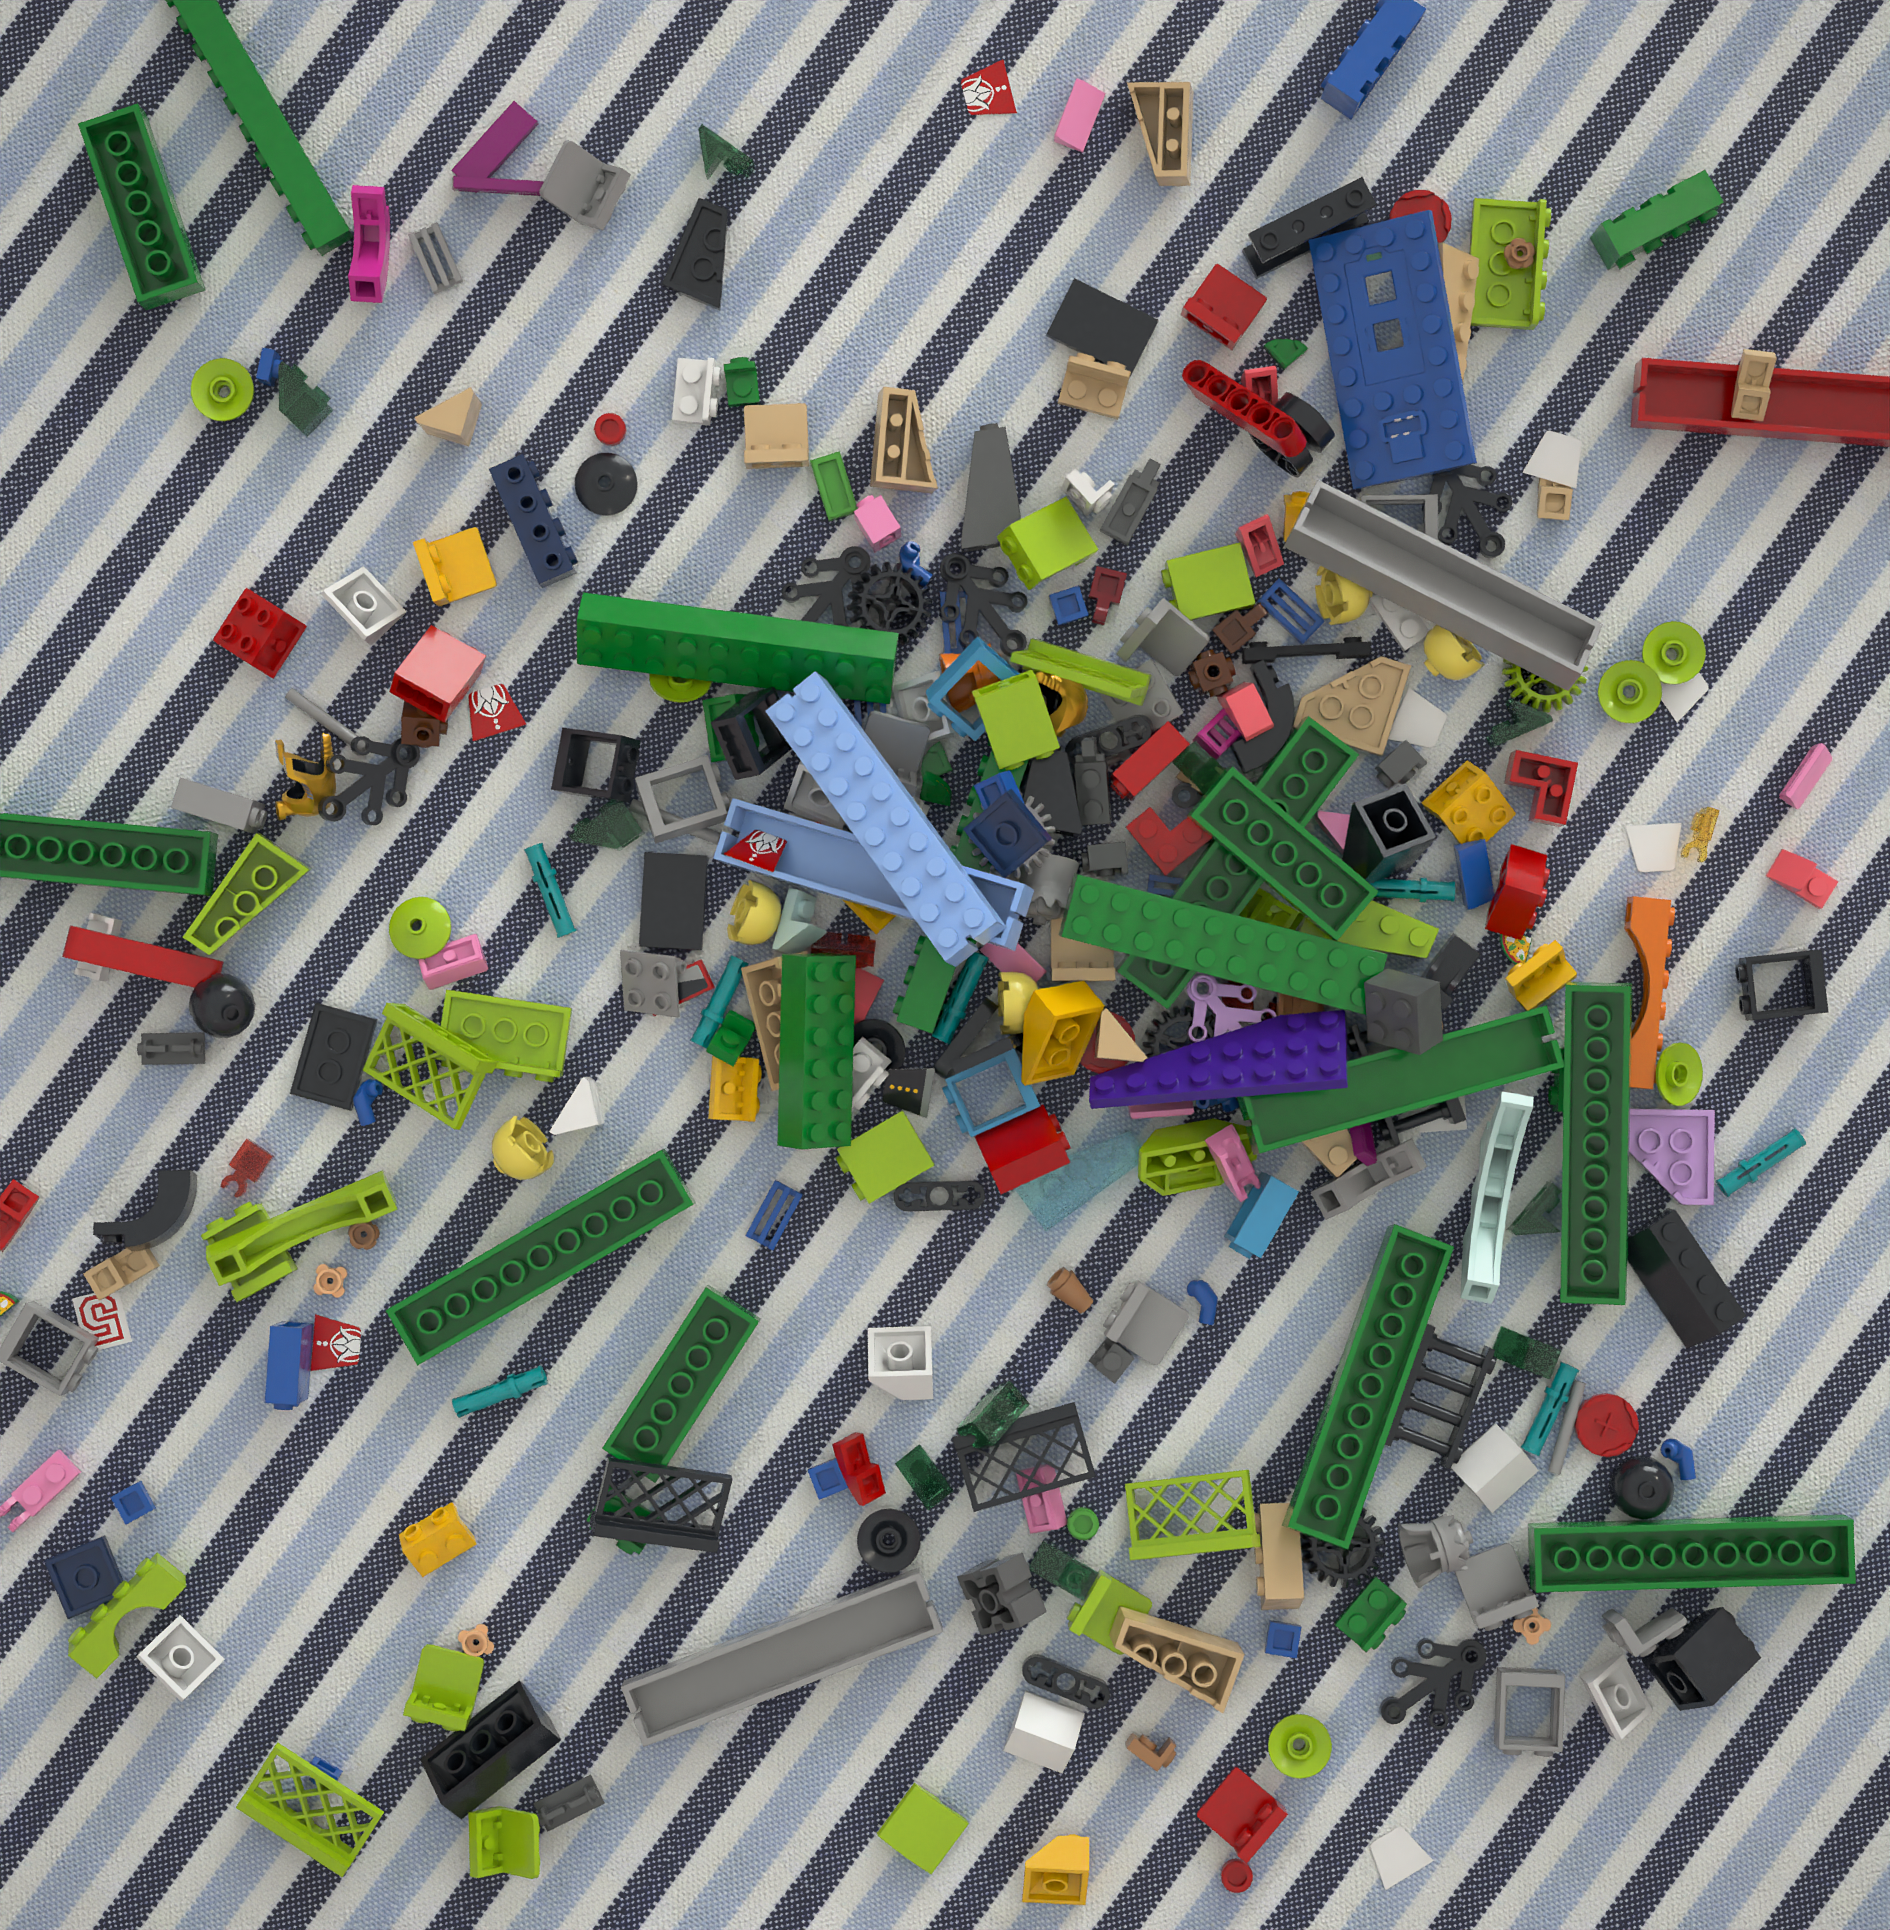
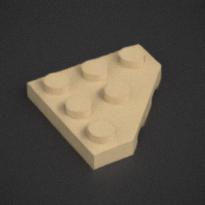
M1380 656L1366 665L1301 697L1292 728L1296 729L1302 719L1309 716L1349 747L1382 757L1411 665Z

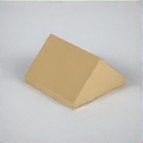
M470 387L416 416L415 419L426 434L469 447L482 403Z
M1107 1008L1104 1009L1100 1014L1097 1024L1094 1058L1143 1062L1147 1059L1146 1055Z

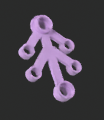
M1204 973L1194 974L1187 984V994L1194 1001L1192 1026L1189 1027L1187 1035L1194 1043L1203 1041L1207 1037L1208 1032L1204 1026L1207 1005L1216 1015L1213 1037L1227 1033V1030L1230 1032L1242 1028L1238 1021L1248 1023L1261 1022V1015L1265 1012L1270 1013L1272 1018L1277 1017L1276 1013L1271 1009L1257 1011L1226 1007L1218 998L1234 997L1238 998L1242 1003H1250L1257 996L1254 986L1247 984L1242 986L1218 984L1212 975ZM1198 983H1205L1207 985L1208 991L1206 994H1199L1196 987ZM1243 988L1251 989L1252 997L1250 999H1244L1241 996ZM1194 1027L1202 1029V1038L1196 1039L1192 1036Z

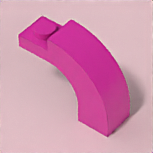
M353 185L351 200L354 220V248L348 274L350 299L356 302L382 303L387 284L390 250L389 206H386L385 187Z

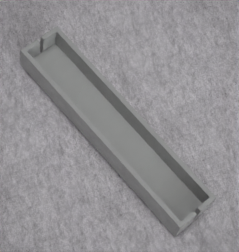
M1317 480L1308 495L1283 546L1567 691L1582 674L1590 656V650L1593 648L1603 624L1319 480Z
M918 1567L626 1679L621 1689L631 1714L637 1712L639 1706L641 1708V1711L636 1713L633 1721L642 1745L645 1747L943 1632V1626L934 1602L930 1600V1592L921 1568Z

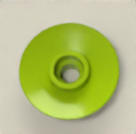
M227 358L210 360L203 364L193 376L191 382L193 403L209 419L215 421L234 420L247 411L253 400L254 384L252 377L245 367L234 360ZM223 387H229L230 389L227 397L220 396V390Z
M1677 621L1665 622L1655 627L1645 638L1642 647L1643 663L1650 666L1656 672L1660 682L1672 685L1685 683L1694 678L1703 667L1706 656L1705 645L1700 634L1690 625ZM1668 649L1676 651L1677 655L1674 660L1667 658L1666 652Z
M1625 660L1612 665L1603 674L1598 686V699L1602 709L1612 719L1622 723H1637L1647 719L1656 711L1662 697V686L1656 672L1647 664L1636 660ZM1626 686L1634 688V695L1631 698H1626L1623 695V689Z
M649 674V682L653 691L663 699L672 702L696 700L706 694L712 685L711 681Z
M428 897L408 899L396 908L390 919L389 935L391 942L400 953L409 958H430L439 953L447 944L451 935V919L447 910L434 899ZM421 921V929L414 931L412 928L413 923Z
M1677 1042L1669 1045L1659 1057L1656 1067V1084L1660 1095L1667 1103L1675 1106H1683L1690 1103L1698 1094L1702 1084V1062L1699 1054L1691 1045Z
M1305 1714L1287 1716L1280 1720L1270 1733L1268 1752L1271 1761L1281 1773L1289 1777L1301 1779L1314 1776L1326 1766L1331 1756L1332 1742L1325 1726L1312 1716ZM1296 1739L1304 1740V1746L1301 1749L1293 1747V1742Z

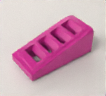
M1224 709L1199 731L1193 739V743L1213 762L1221 757L1241 736L1239 730H1235L1224 719L1225 716L1230 719ZM1216 725L1229 736L1227 740L1214 728Z

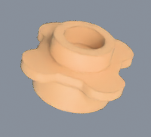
M326 1264L319 1265L316 1269L318 1275L316 1277V1284L313 1287L314 1292L317 1295L332 1294L335 1298L341 1297L345 1293L343 1282L344 1278L347 1277V1270L342 1266L329 1268ZM328 1278L333 1279L332 1284L328 1283Z
M1537 1608L1532 1609L1533 1614L1530 1616L1516 1619L1513 1622V1629L1516 1632H1521L1526 1637L1527 1643L1531 1645L1537 1644L1541 1634L1544 1631H1549L1551 1628L1550 1620L1541 1617L1538 1614ZM1531 1622L1535 1624L1534 1628L1529 1627Z
M478 1624L475 1629L470 1631L462 1630L459 1633L458 1641L462 1643L464 1653L475 1657L483 1653H492L494 1644L489 1641L487 1635L488 1627L486 1625ZM477 1639L479 1644L474 1645L473 1640Z

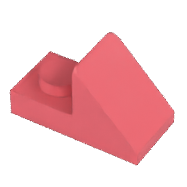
M1781 849L1766 874L1767 878L1818 909L1823 908L1838 883L1837 880L1817 869L1815 862L1784 849Z

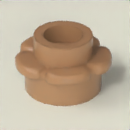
M1523 238L1513 239L1511 244L1505 247L1504 257L1508 265L1514 269L1528 268L1534 261L1535 248L1532 243L1525 242ZM1518 251H1521V252L1523 253V255H1522V256H1518V255H1517V252H1518Z
M370 1221L351 1225L348 1235L353 1247L368 1250L376 1245V1239L379 1238L380 1232L378 1227ZM363 1231L367 1233L366 1237L361 1236Z

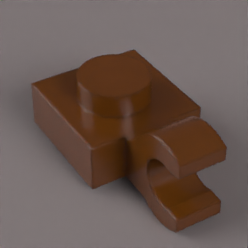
M1261 603L1255 605L1244 616L1238 610H1235L1211 630L1229 653L1233 654L1256 635L1251 626L1268 612Z

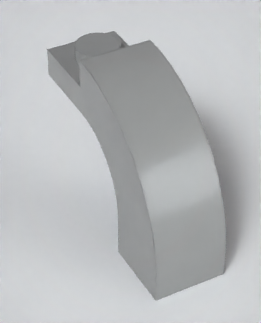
M1411 1138L1376 1153L1377 1163L1366 1166L1359 1162L1345 1170L1338 1178L1333 1177L1311 1191L1325 1220L1351 1209L1375 1192L1426 1168L1427 1165L1413 1139Z

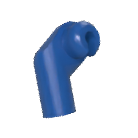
M908 541L901 547L899 552L902 572L904 573L910 567L913 568L914 571L910 578L914 580L916 577L922 576L923 580L919 584L926 587L933 574L920 566L919 544L914 541Z
M368 1079L364 1081L353 1097V1103L361 1126L376 1122L371 1104L383 1092V1085L378 1080Z
M1192 1280L1187 1286V1293L1189 1296L1195 1297L1201 1305L1198 1322L1214 1325L1218 1297L1207 1282Z

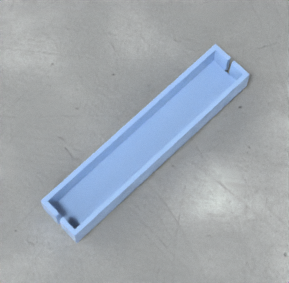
M814 672L793 689L796 695L792 697L787 693L768 708L766 713L945 962L957 967L978 950L977 946L967 940V938L972 936L974 940L985 945L1007 927L829 682L820 674Z
M732 798L724 825L740 832L739 837L737 838L722 831L713 859L733 867L916 921L853 833ZM754 830H760L787 841L774 872L723 854ZM963 866L1007 927L987 943L1015 951L1024 924L1018 921L1019 916L1026 917L1034 889L1020 882Z

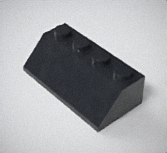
M1667 1208L1628 1234V1263L1686 1349L1721 1334L1746 1317V1314L1676 1210Z
M518 1681L472 1717L465 1731L453 1732L424 1755L420 1761L441 1805L462 1820L468 1815V1812L476 1809L559 1743L561 1738L550 1717L525 1685Z

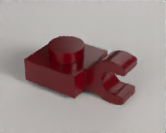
M1096 566L1088 597L1089 599L1097 600L1092 623L1104 626L1109 605L1119 606L1127 573Z

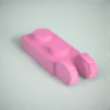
M60 1449L57 1450L11 1493L12 1497L0 1506V1517L5 1516L19 1502L26 1511L10 1523L8 1528L15 1532L31 1516H36L81 1471Z

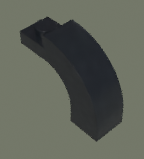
M1264 660L1253 664L1250 670L1263 696L1265 707L1274 727L1247 742L1245 739H1241L1230 746L1243 775L1268 762L1282 748L1293 725L1294 699L1289 683L1277 688L1275 683L1279 682L1277 674L1272 665L1266 666Z
M1454 933L1421 975L1423 978L1440 982L1441 1009H1446L1453 1001L1451 995L1454 989L1481 955Z
M191 1170L159 1171L158 1194L149 1212L133 1221L93 1222V1235L103 1239V1244H122V1239H125V1248L130 1251L146 1250L165 1242L178 1232L192 1211L196 1198L197 1175Z

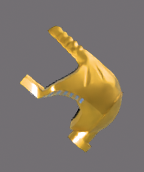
M1037 672L1035 675L1041 692L1046 697V707L1057 737H1062L1066 732L1065 729L1080 724L1084 720L1088 709L1086 691L1080 683L1045 672Z
M321 734V759L319 763L285 752L283 741L275 740L276 757L284 765V771L287 776L296 781L292 788L282 794V801L275 802L278 820H284L286 816L290 815L305 817L318 815L319 802L326 796H335V774L329 772L326 768V760L329 756L333 755L331 736L329 734ZM331 803L326 805V809L330 807Z

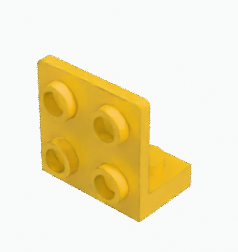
M476 527L430 543L425 538L413 542L432 601L438 607L497 586L483 541Z
M1468 760L1421 802L1429 813L1445 824L1459 844L1485 839L1487 842L1516 815V812L1487 773Z

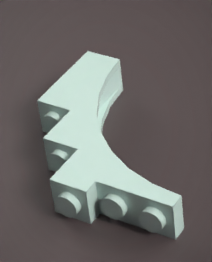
M1501 1092L1491 1122L1487 1121L1481 1137L1479 1171L1472 1187L1471 1216L1463 1237L1460 1295L1462 1299L1492 1304L1498 1290L1502 1245L1510 1193L1521 1144L1533 1109L1534 1097Z

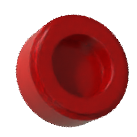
M614 413L601 415L596 420L594 426L597 439L607 446L620 444L627 432L623 419Z
M1235 1858L1228 1860L1222 1866L1220 1876L1227 1890L1241 1893L1251 1886L1253 1873L1248 1863L1246 1864L1242 1859Z

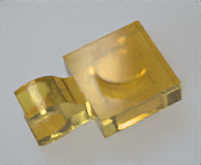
M1705 807L1701 808L1700 813L1696 812L1694 814L1690 827L1694 831L1693 841L1683 846L1681 850L1682 858H1688L1690 849L1695 848L1699 852L1697 862L1703 863L1706 860L1708 842L1711 841L1720 810Z

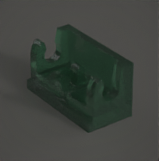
M1009 1380L992 1388L956 1430L961 1436L968 1435V1433L974 1435L976 1441L972 1446L975 1448H981L986 1445L991 1447L1025 1411L1030 1403Z

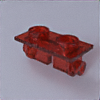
M827 932L811 945V953L856 955V968L874 967L876 940L870 939V936L848 934L847 945L841 944L842 933Z

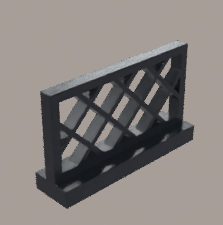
M1075 1402L952 1437L973 1512L1096 1477ZM1074 1424L1077 1438L1072 1447L1055 1439L1061 1427ZM1055 1429L1052 1437L1044 1433ZM1039 1434L1049 1440L1041 1457L1024 1448L1030 1436ZM1025 1438L1022 1445L1013 1442ZM1053 1442L1069 1451L1061 1467L1044 1459ZM1078 1442L1080 1443L1083 1454L1075 1450ZM1009 1443L1019 1449L1011 1465L994 1457L999 1446ZM994 1447L991 1454L983 1451L984 1449ZM1022 1451L1038 1459L1030 1476L1014 1468ZM979 1452L988 1457L980 1474L968 1468L965 1455ZM1072 1453L1085 1460L1087 1473L1074 1476L1064 1470ZM992 1460L1008 1468L1000 1485L983 1477ZM1042 1462L1058 1470L1052 1483L1044 1485L1033 1479ZM1011 1471L1028 1480L1021 1492L1012 1493L1003 1488ZM1061 1473L1070 1477L1058 1481ZM970 1474L978 1477L974 1485L972 1484ZM981 1480L997 1488L990 1501L978 1504L975 1490ZM1031 1482L1038 1485V1487L1028 1489ZM1000 1491L1008 1494L1007 1496L997 1498Z
M608 1457L595 1511H592L589 1521L593 1536L717 1553L720 1544L718 1536L733 1478L728 1474ZM614 1468L626 1469L632 1476L618 1486L611 1479ZM650 1473L658 1474L663 1481L647 1490L640 1480ZM681 1477L689 1478L693 1486L678 1495L671 1484ZM711 1482L723 1483L721 1492L711 1499H708L702 1490ZM637 1483L644 1494L628 1503L621 1492ZM668 1487L675 1498L659 1507L652 1496ZM698 1491L705 1503L690 1512L683 1501ZM616 1495L625 1505L616 1512L603 1511L605 1502ZM649 1500L655 1511L646 1517L637 1516L633 1509L644 1501ZM680 1504L686 1515L677 1521L668 1520L664 1513ZM710 1508L715 1515L712 1526L698 1524L695 1517Z

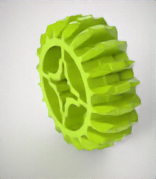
M1503 658L1504 663L1512 665L1511 668L1502 670V675H1511L1512 679L1504 682V686L1510 687L1514 685L1516 690L1511 692L1510 697L1515 698L1521 694L1523 696L1519 702L1521 707L1525 706L1529 700L1532 701L1530 709L1533 712L1537 711L1540 703H1542L1543 713L1550 712L1551 703L1556 711L1563 708L1561 699L1567 705L1572 704L1574 701L1571 694L1579 696L1582 693V690L1575 684H1585L1587 682L1585 677L1580 676L1567 691L1541 677L1534 680L1536 675L1530 673L1528 678L1523 680L1521 667ZM1585 665L1583 672L1588 671L1587 665ZM1536 683H1543L1549 689L1553 688L1557 694L1541 695L1530 688Z

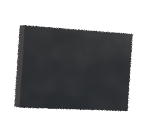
M1074 278L1046 336L1079 353L1094 357L1095 361L1107 365L1108 361L1123 364L1126 366L1125 370L1131 372V377L1159 320Z
M644 852L639 947L703 949L708 856Z
M315 1003L290 1094L352 1111L354 1106L353 1097L359 1088L363 1068L378 1020Z
M1013 1034L953 1061L951 1066L956 1075L1022 1045L1023 1041L1019 1034Z

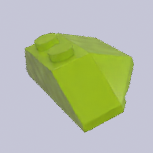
M1208 1119L1155 1129L1139 1149L1138 1178L1162 1196L1222 1185L1224 1180L1205 1140L1232 1124L1252 1163L1257 1159V1154L1253 1155L1246 1131L1248 1126L1218 1119Z

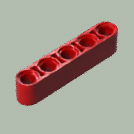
M1194 360L1185 366L1182 373L1183 380L1199 401L1283 456L1294 457L1304 450L1307 442L1306 438L1292 417L1205 361Z
M75 926L69 927L62 956L193 988L201 981L204 982L212 978L211 975L221 974L224 964L220 960Z

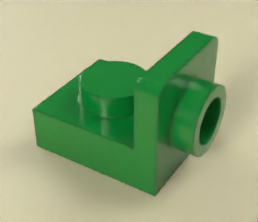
M737 357L730 359V363L723 364L728 406L737 407L760 404L755 361H749L747 357Z
M729 1010L723 1024L709 1043L706 1052L734 1067L754 1033L755 1023Z

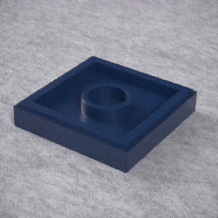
M1012 789L1005 792L963 829L1003 878L1008 877L1052 839Z
M105 1535L44 1560L67 1619L95 1609L101 1604H107L114 1598L112 1594L115 1589L123 1582Z

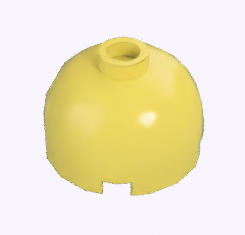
M1320 566L1316 576L1322 575L1321 585H1315V593L1321 616L1324 619L1330 618L1331 622L1328 623L1330 625L1343 624L1358 619L1365 612L1373 592Z
M1437 624L1427 632L1424 639V652L1428 659L1424 664L1434 676L1441 674L1449 680H1461L1473 675L1485 665L1480 661L1482 657L1472 642Z
M748 880L749 885H742L732 905L730 915H735L734 926L728 924L727 933L728 938L732 941L746 945H756L764 943L771 938L774 932H777L782 915L779 897L769 887Z
M999 972V977L1002 980L998 981V1017L1003 1016V1025H999L1001 1035L1023 1033L1024 1013L1033 991L1038 990L1037 983L1032 977L1024 973Z
M517 1116L510 1118L497 1130L492 1140V1154L495 1167L501 1173L518 1180L533 1179L543 1174L553 1165L554 1155L552 1150L547 1153L546 1148L542 1144L548 1141L542 1131L525 1117L517 1120Z

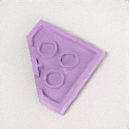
M1630 1109L1629 1153L1679 1204L1714 1205L1715 1110Z

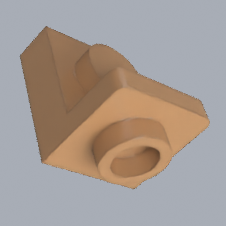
M1132 1733L1125 1742L1126 1748L1157 1772L1161 1766L1166 1768L1176 1755L1174 1751L1176 1744L1170 1737L1158 1752L1155 1750L1157 1745L1144 1734L1139 1738Z

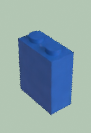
M281 1321L270 1326L265 1403L274 1404V1409L293 1410V1407H298L300 1403L309 1397L314 1323Z

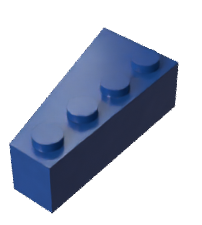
M1379 0L1374 8L1377 14L1371 21L1365 20L1356 34L1359 37L1353 47L1351 45L1346 47L1338 60L1341 62L1334 72L1331 70L1322 82L1321 87L1324 88V91L1320 98L1321 100L1352 120L1423 18L1426 8L1416 1Z

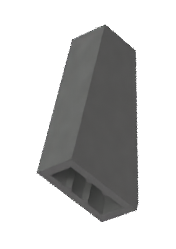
M997 423L980 426V431L974 432L961 538L962 553L1000 547L997 536L1009 525L1021 519L1006 426L999 427Z

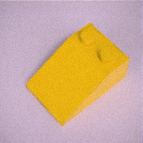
M1084 980L1033 991L1024 1013L1021 1082L1024 1086L1075 1074L1105 1006Z

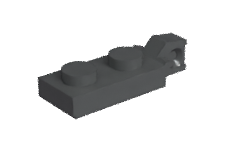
M1150 458L1142 473L1135 469L1133 474L1129 475L1100 532L1126 546L1129 544L1158 490L1157 487L1160 482L1154 480V477L1160 468V463Z
M1083 737L1081 741L1082 754L1075 756L1076 762L1074 763L1077 805L1081 825L1110 824L1112 818L1108 762L1105 759L1104 753L1097 754L1096 737Z

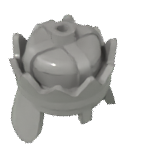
M1039 854L1038 858L1043 862V866L1039 868L1034 862H1031L1029 865L1033 873L1030 875L1026 873L1024 867L1019 868L1020 878L1018 880L1020 883L1034 889L1026 918H1034L1033 924L1046 925V921L1058 919L1064 914L1069 896V888L1072 884L1074 873H1077L1079 863L1063 856L1051 854L1050 857H1044Z
M1446 1513L1426 1524H1398V1536L1403 1556L1410 1575L1418 1588L1443 1572L1468 1570V1567L1465 1565L1470 1557L1469 1544L1473 1543L1470 1531H1463L1462 1524L1454 1519V1515L1447 1516Z

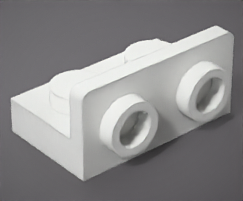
M708 357V360L678 358L672 422L710 426L711 417H717L718 398H713L714 386L720 385L721 367H716L714 358Z
M1074 469L1065 477L1061 489L1087 517L1092 511L1097 515L1110 503L1109 500L1113 497L1111 492L1115 484L1109 480L1096 492L1094 490L1096 485L1090 476L1085 472L1080 474Z
M1377 594L1370 598L1369 602L1403 652L1424 639L1427 632L1436 625Z
M864 1037L853 1048L852 1109L855 1107L858 1111L871 1097L866 1093L872 1085L878 1088L889 1075L885 1069L892 1062Z

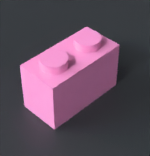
M870 495L856 504L858 509L854 511L855 521L874 553L902 537L901 527L881 495L875 499L873 495Z

